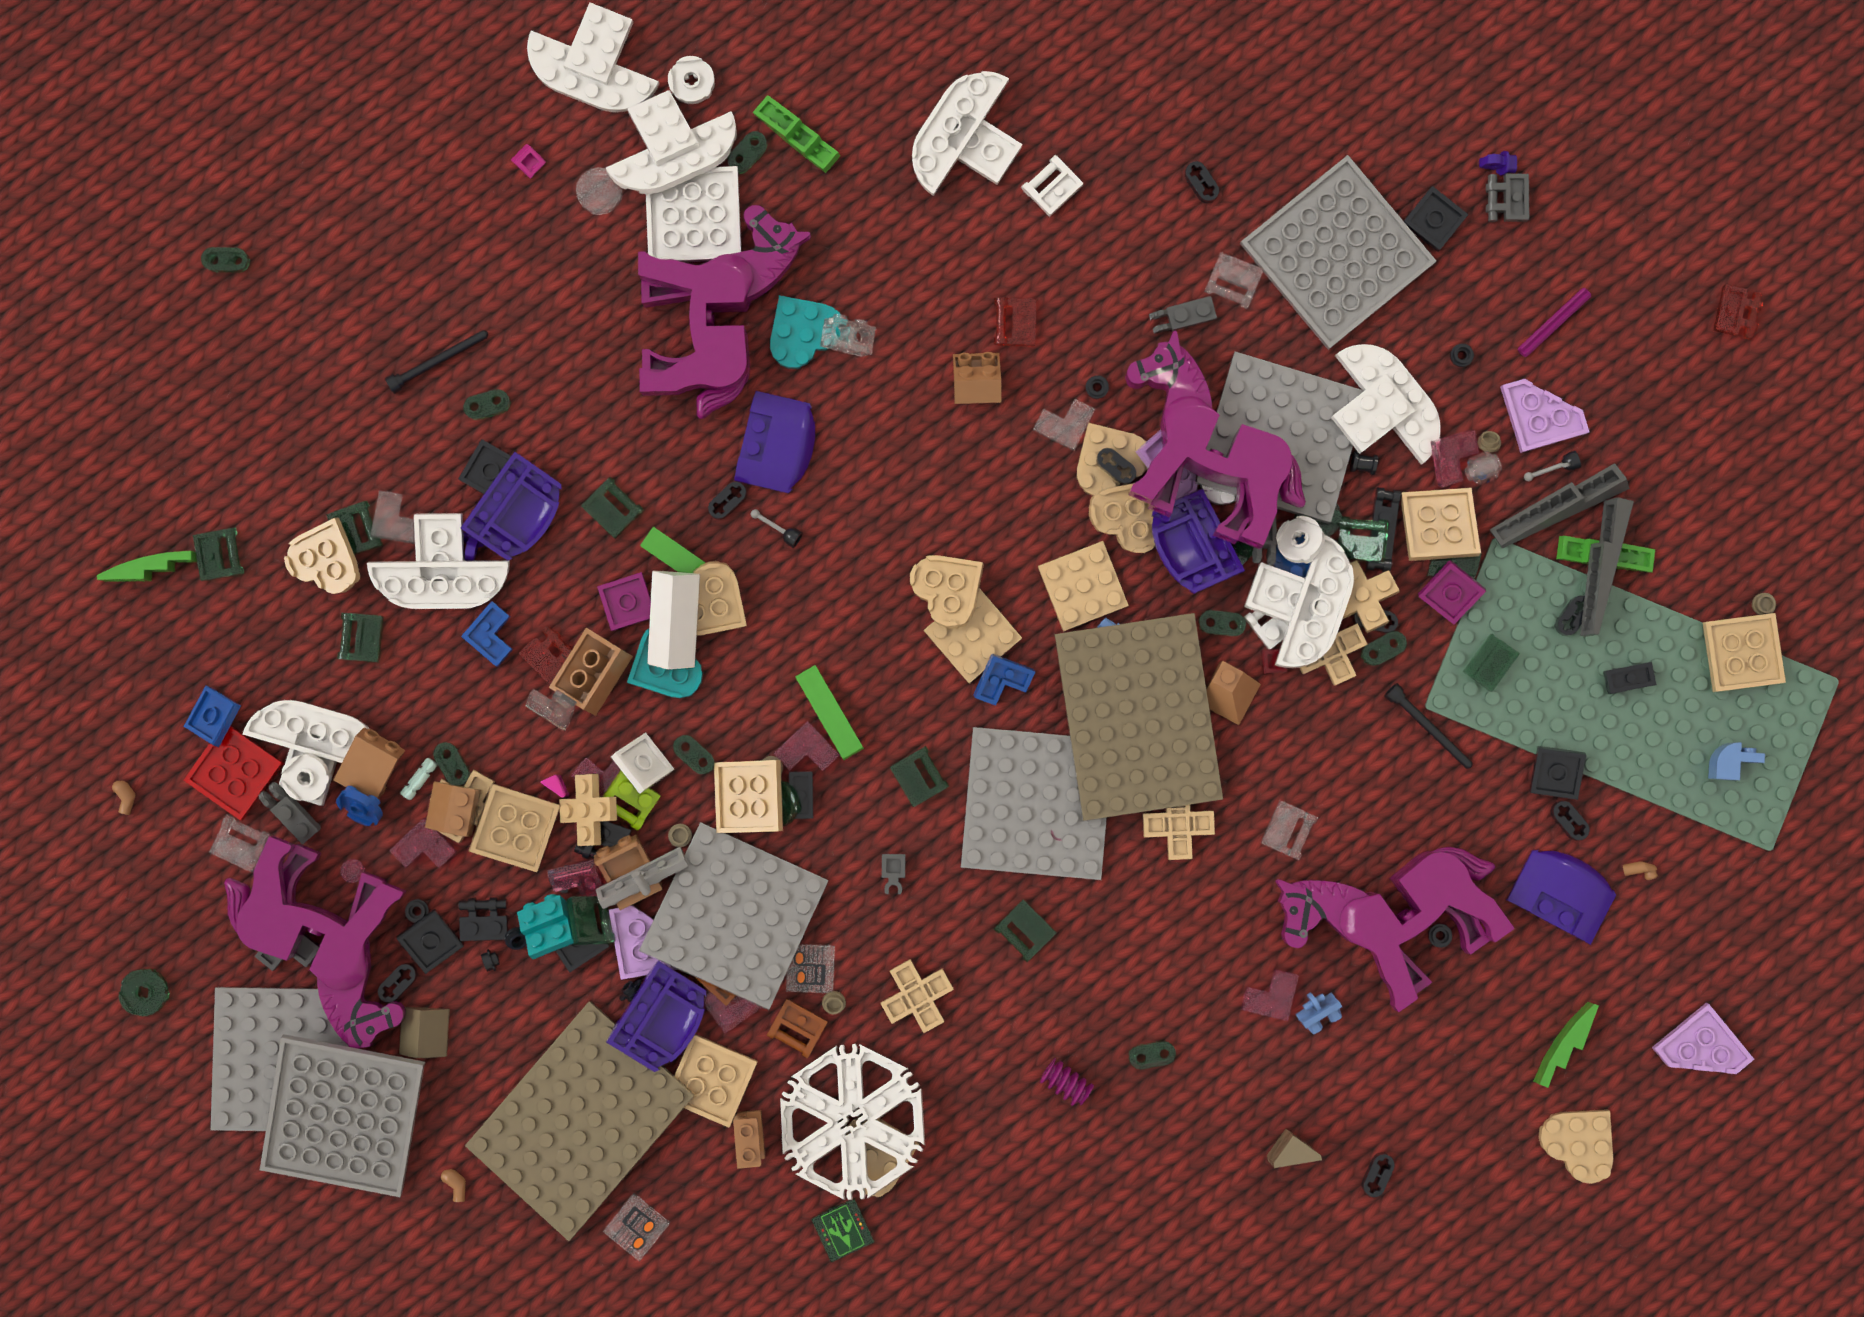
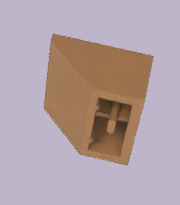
M999 353L953 354L955 404L1000 403L1001 370Z

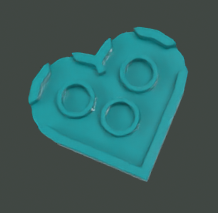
M779 295L770 339V350L774 359L781 366L788 369H799L807 365L814 358L816 351H826L828 348L834 347L841 340L843 321L840 313L831 306Z
M648 628L641 638L627 683L674 698L692 696L702 683L703 672L701 664L695 658V667L664 669L649 665Z

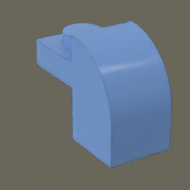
M1742 742L1723 744L1711 755L1708 779L1740 780L1741 762L1765 763V754L1756 753V748H1742Z

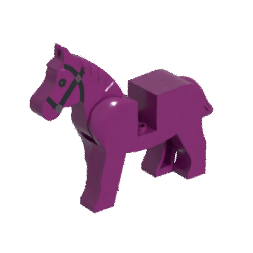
M752 205L744 212L746 225L753 232L755 248L752 250L720 255L702 265H692L673 259H658L646 252H638V275L641 279L642 305L644 308L690 301V331L695 349L693 354L681 358H668L658 355L650 349H642V368H639L640 393L643 396L680 395L693 389H705L696 399L697 417L705 419L715 410L731 403L747 383L750 376L748 335L744 325L715 326L712 312H747L750 302L769 291L782 278L795 260L799 247L811 238L810 232H797L792 223L787 224L776 221L759 205Z
M1176 331L1172 333L1169 342L1158 343L1151 356L1130 364L1125 375V380L1129 387L1139 389L1149 385L1155 389L1165 390L1167 395L1161 419L1163 448L1151 462L1145 476L1132 485L1128 495L1148 503L1149 510L1170 517L1183 468L1206 480L1236 487L1237 499L1234 510L1224 522L1217 526L1213 536L1232 544L1241 541L1261 549L1277 514L1278 493H1280L1283 502L1292 506L1303 508L1306 503L1302 490L1301 471L1296 459L1291 454L1288 444L1279 436L1242 424L1233 438L1226 457H1223L1224 454L1218 450H1206L1220 415L1212 409L1211 396L1206 380L1192 356L1180 346Z
M274 835L269 836L254 869L252 891L247 884L233 878H227L224 882L230 922L242 943L247 947L286 961L295 957L306 931L317 936L325 934L309 969L317 977V987L322 1007L335 1032L349 1047L357 1049L370 1047L379 1032L399 1025L406 1015L405 1007L400 1002L393 1001L382 1006L378 1002L366 1001L364 999L371 969L369 937L385 919L390 907L404 897L406 890L386 883L387 880L369 872H362L348 921L325 909L296 902L295 896L298 881L304 871L315 861L319 860L321 852L301 844L295 845ZM290 853V855L288 856L287 860H286L285 863L283 864V861H284L285 857Z
M1444 847L1434 851L1422 852L1390 877V880L1411 907L1410 910L1406 908L1396 916L1378 893H1364L1349 885L1332 881L1303 880L1290 884L1279 879L1275 880L1282 891L1278 902L1281 903L1285 913L1281 933L1285 944L1294 948H1301L1307 942L1308 930L1313 929L1324 918L1345 940L1368 949L1372 953L1380 977L1389 990L1390 1005L1397 1012L1402 1011L1418 999L1417 993L1432 983L1400 949L1399 944L1424 931L1443 912H1446L1455 922L1460 935L1461 948L1470 955L1489 941L1496 943L1515 928L1494 899L1483 893L1472 881H1479L1495 869V865L1459 848ZM1480 921H1481L1482 924L1484 925L1486 933L1484 932V930H1483V928H1482V926H1481V924H1480Z

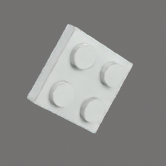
M647 733L633 740L611 756L640 794L674 770Z

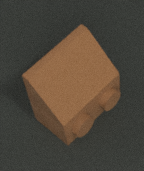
M434 781L425 828L465 837L472 836L481 790Z

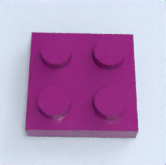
M1449 560L1418 593V596L1454 625L1486 592V589Z
M642 572L597 586L612 632L650 620L651 597Z

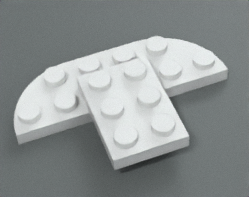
M589 3L571 46L530 31L527 45L530 64L541 82L558 93L604 111L626 112L628 108L650 99L659 86V81L616 65L633 25V20Z
M987 71L962 76L948 87L917 134L912 151V162L916 177L923 188L932 196H934L957 160L998 185L1021 150V143L984 120L1009 82V78Z
M670 90L628 108L629 115L647 149L606 167V171L618 186L625 190L628 188L639 191L640 194L658 193L672 188L717 167L731 153L730 149L737 137L734 116L732 112H728L690 129Z
M1354 345L1337 353L1335 357L1364 392L1335 413L1331 419L1358 453L1363 452L1393 429L1420 464L1427 461L1435 451L1439 441L1440 419L1433 402L1404 365L1392 353L1374 345Z
M463 513L414 514L416 561L368 562L367 568L375 588L379 589L390 602L398 606L410 609H463L482 605L500 591L509 573L510 560L464 561V534L461 529Z
M1326 535L1323 548L1310 563L1305 578L1262 562L1258 566L1244 607L1289 623L1275 662L1276 666L1299 668L1317 661L1331 648L1338 633L1352 592L1354 575L1352 565H1350L1344 549Z
M283 700L274 702L257 711L248 721L243 735L290 748L286 762L297 755L312 753L325 762L333 777L336 763L343 762L355 736L363 728H370L360 720L346 714L300 701ZM301 772L303 776L302 782L308 781L310 783V775ZM281 775V779H280L279 785H280V787L283 788L282 782H281V781H283V778H282V775ZM329 786L323 795L312 801L307 800V802L324 806Z

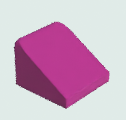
M528 144L524 145L511 159L530 179L546 163Z
M554 775L540 782L562 798L569 796L561 775Z

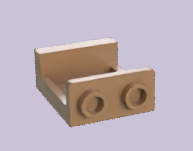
M363 728L355 736L334 781L344 787L348 785L353 786L359 792L367 796L373 795L379 799L384 794L387 788L386 784L405 750L396 742L388 741L379 736L376 731Z
M630 835L618 840V844L610 848L605 846L594 855V863L599 867L607 883L651 862L637 835L632 837ZM662 882L650 885L651 892L647 896H644L640 891L637 894L620 900L617 903L619 910L662 890Z
M762 1110L738 1112L733 1120L737 1169L760 1167L762 1164L761 1159H765Z

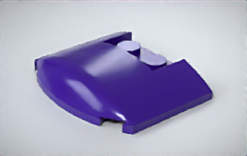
M759 391L755 392L740 456L738 457L734 481L788 494L792 491L791 488L804 476L813 454L815 421L810 410L812 409L810 403Z
M514 451L475 508L471 511L461 529L507 561L513 559L511 557L525 552L532 547L551 524L559 505V489H561V484Z
M1203 489L1176 500L1170 517L1152 511V535L1157 552L1169 573L1178 583L1189 589L1191 593H1198L1245 571L1232 544L1213 536L1215 529L1221 523Z
M1532 850L1506 900L1591 945L1616 894L1606 879L1585 862L1557 851L1538 852V850Z
M657 961L645 977L643 984L620 1020L615 1024L606 1043L654 1072L660 1070L658 1067L676 1059L694 1037L705 1009L703 1007L706 990L662 962Z

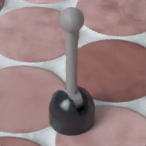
M1576 451L1569 452L1563 456L1561 463L1534 473L1527 472L1524 475V479L1531 481L1533 477L1561 467L1569 471L1581 468L1580 458Z
M757 509L751 511L752 518H758L781 532L784 542L792 548L797 546L803 532L796 528L785 530L760 515Z

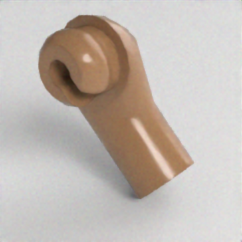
M116 781L112 785V790L121 799L118 812L130 815L135 800V792L127 782Z
M1642 861L1623 864L1625 876L1644 873L1646 880L1656 879L1658 876L1656 873L1658 869L1654 864Z
M444 1170L441 1174V1180L453 1188V1202H464L465 1178L456 1170Z

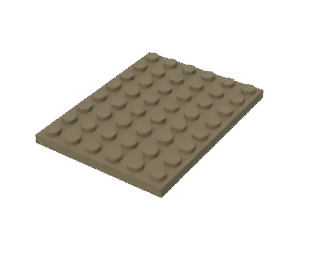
M1194 613L1054 634L1083 821L1223 799Z
M592 1001L585 1005L465 1145L568 1241L573 1239L695 1096L691 1090L675 1078L663 1065L658 1067L660 1070L654 1072L606 1043L616 1023Z

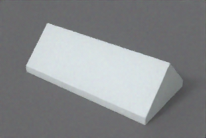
M652 571L648 646L649 665L664 669L695 667L700 574Z

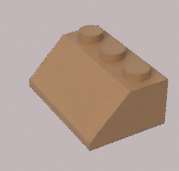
M586 628L549 688L581 709L596 716L633 656Z

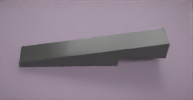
M1614 463L1576 486L1572 482L1491 528L1490 532L1501 548H1505L1630 489L1628 480Z
M1619 497L1604 501L1599 543L1591 544L1580 636L1599 635L1634 501Z

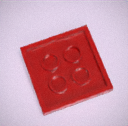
M230 726L220 746L216 747L209 743L183 781L242 821L259 799L258 795L267 788L284 762L243 735L233 726Z

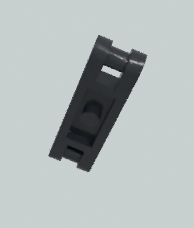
M1376 488L1366 570H1374L1375 568L1382 569V572L1391 571L1401 490L1385 491V488ZM1383 500H1390V507L1382 506ZM1376 553L1384 554L1383 560L1376 559Z

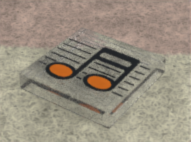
M799 944L787 970L786 992L828 993L833 991L835 945Z
M633 1193L603 1232L640 1262L670 1222Z

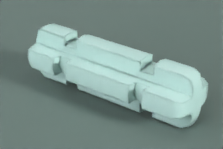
M426 758L421 764L422 768H418L409 780V785L402 789L401 795L411 800L417 794L416 790H420L429 778V773L433 772L437 767V763L432 759Z

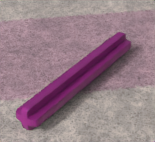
M1586 288L1579 290L1518 347V352L1523 357L1531 354L1591 298V293Z

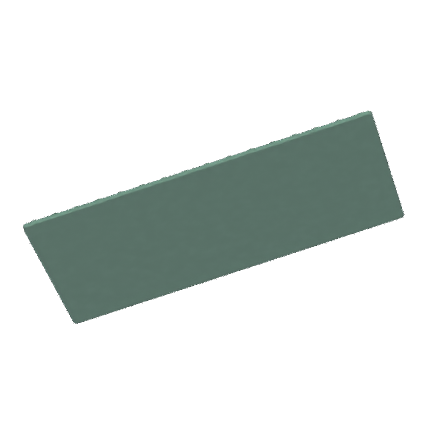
M1492 539L1475 579L1485 587L1486 592L1459 619L1426 700L1425 708L1535 755L1537 746L1585 752L1586 760L1583 775L1754 846L1771 851L1784 823L1839 680L1831 675L1782 656L1786 683L1713 692L1703 623L1613 585L1611 586L1599 635L1580 636V626L1574 634L1562 636L1556 631L1555 622L1572 598L1580 595L1585 596L1587 575L1514 544L1501 548L1496 539ZM1583 601L1575 603L1578 606L1574 612L1575 614L1583 610ZM1572 617L1568 621H1562L1564 630L1572 628L1569 625L1573 619ZM1652 662L1657 685L1608 694L1603 671ZM1742 742V748H1756V753L1765 754V763L1741 762L1740 780L1708 779L1711 755L1723 744Z

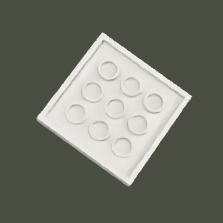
M737 166L715 167L665 191L646 194L649 255L658 259L701 262L710 261L724 254L742 252Z

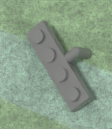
M678 847L597 888L596 893L602 908L605 909L615 905L620 900L637 894L640 891L644 896L649 895L651 892L650 885L657 884L662 879L688 867L681 847Z

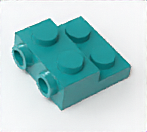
M556 894L547 895L543 902L538 904L527 903L523 906V910L517 912L520 931L525 935L530 958L536 959L576 942L568 902L562 896Z

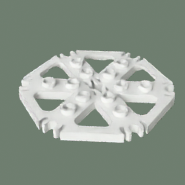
M852 1044L853 1050L850 1054H846L845 1045H840L839 1052L841 1055H838V1046L829 1050L791 1076L797 1079L799 1083L797 1084L789 1080L788 1084L794 1087L793 1093H782L784 1097L790 1099V1102L780 1098L783 1154L792 1150L793 1153L787 1154L785 1159L787 1161L793 1157L797 1159V1164L791 1168L792 1171H797L803 1167L796 1175L846 1200V1189L848 1200L853 1199L852 1193L854 1190L860 1192V1199H865V1188L868 1192L867 1198L876 1194L914 1167L906 1162L907 1159L912 1163L918 1162L917 1159L912 1157L911 1153L914 1149L921 1152L924 1149L920 1145H915V1141L925 1145L922 1089L920 1088L917 1092L912 1093V1090H916L920 1084L917 1082L909 1086L907 1080L913 1076L912 1072L904 1074L903 1077L901 1076L906 1070H909L908 1068L860 1044L859 1055L857 1054L858 1046L856 1044ZM872 1061L892 1072V1080L864 1098L862 1075L864 1062ZM830 1063L837 1065L839 1101L811 1087L809 1079L813 1074ZM909 1101L913 1105L914 1131L910 1135H905L877 1121V1119L902 1102ZM798 1108L827 1122L826 1125L801 1142H797L793 1138L792 1114ZM850 1115L852 1117H859L855 1128L853 1126L843 1128L849 1122L848 1117ZM866 1143L897 1159V1166L876 1181H872L868 1177ZM841 1145L843 1180L840 1183H834L815 1173L813 1166L817 1160Z

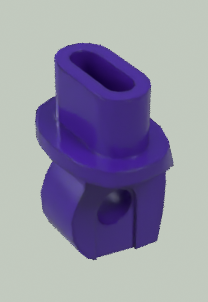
M1503 151L1500 154H1489L1479 159V168L1496 170V173L1499 175L1516 173L1517 156L1510 155L1508 151Z
M464 533V542L467 544L464 561H475L478 547H483L484 544L468 533Z

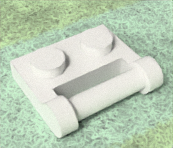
M1054 155L1050 159V163L1029 183L1026 182L1022 185L1021 188L1050 217L1084 183L1059 157ZM1056 169L1059 170L1061 174L1040 193L1035 190Z
M1256 611L1252 614L1249 612L1244 616V619L1268 650L1284 639L1289 623L1272 618L1263 626H1260L1258 620L1265 614Z

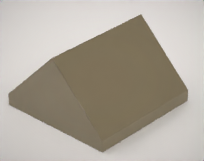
M405 1007L406 1015L401 1022L399 1054L413 1058L446 1057L450 1009Z
M1288 1129L1283 1131L1267 1154V1160L1274 1168L1322 1160L1321 1155L1313 1147Z

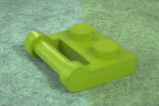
M621 770L602 796L614 797L616 795L640 810L635 816L616 804L617 816L630 823L631 827L635 830H639L642 827L645 818L661 797L659 793L651 788L646 789L640 794Z

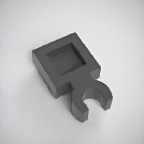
M882 854V878H888L884 888L885 894H889V887L891 885L898 887V894L902 893V885L898 878H905V854Z

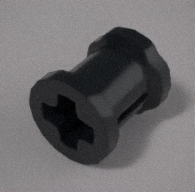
M1354 451L1350 472L1358 470L1368 472L1374 476L1378 465V455L1365 456Z

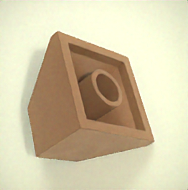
M1221 661L1218 663L1206 686L1209 710L1239 725L1261 684L1243 671Z

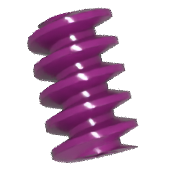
M1054 1058L1044 1071L1040 1083L1042 1084L1049 1080L1048 1089L1056 1085V1095L1064 1091L1063 1100L1072 1097L1071 1106L1078 1102L1081 1106L1091 1093L1094 1085L1090 1083L1085 1086L1086 1079L1084 1077L1078 1080L1079 1074L1077 1072L1070 1075L1071 1068L1069 1066L1062 1070L1063 1062L1058 1061L1054 1064L1056 1059Z

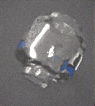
M1488 451L1470 457L1467 461V468H1465L1468 480H1473L1477 485H1484L1496 480L1499 477V472L1502 471V465L1498 456Z

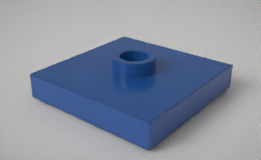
M206 685L183 727L213 746L219 747L241 705Z

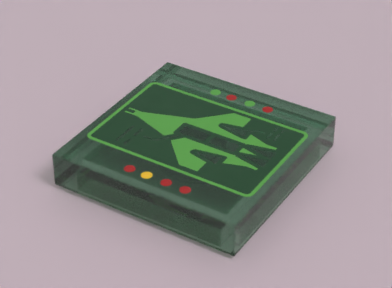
M855 1197L811 1218L831 1262L874 1243L872 1234Z

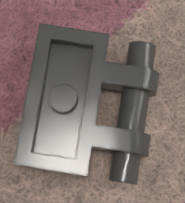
M1496 174L1488 175V184H1486V193H1488V204L1486 205L1488 222H1497L1499 212L1504 213V222H1527L1529 220V174H1505L1503 176V183H1497ZM1497 192H1504V203H1497Z

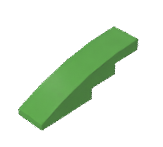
M767 95L753 111V114L823 172L826 173L839 159L840 154L838 151L824 142L817 133L804 125L800 118Z
M652 527L640 545L677 572L693 573L696 568L705 564L700 558L655 527Z
M1559 536L1557 559L1589 564L1591 544L1599 543V540ZM1623 543L1616 569L1652 573L1655 549Z
M180 551L141 557L119 564L98 574L97 580L105 582L152 581V572H175V563L198 562V553L194 551Z
M816 665L795 676L842 759L845 760L864 749Z
M1587 1002L1568 1021L1544 1056L1533 1082L1548 1088L1556 1066L1566 1069L1573 1047L1583 1050L1599 1005Z

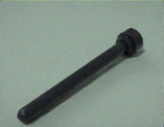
M482 330L401 375L398 373L387 376L385 380L394 394L403 390L402 387L406 386V382L487 339L488 332Z
M1398 683L1394 684L1385 693L1384 697L1391 703L1394 702L1402 706L1466 769H1470L1473 766L1472 761L1405 697L1404 689Z

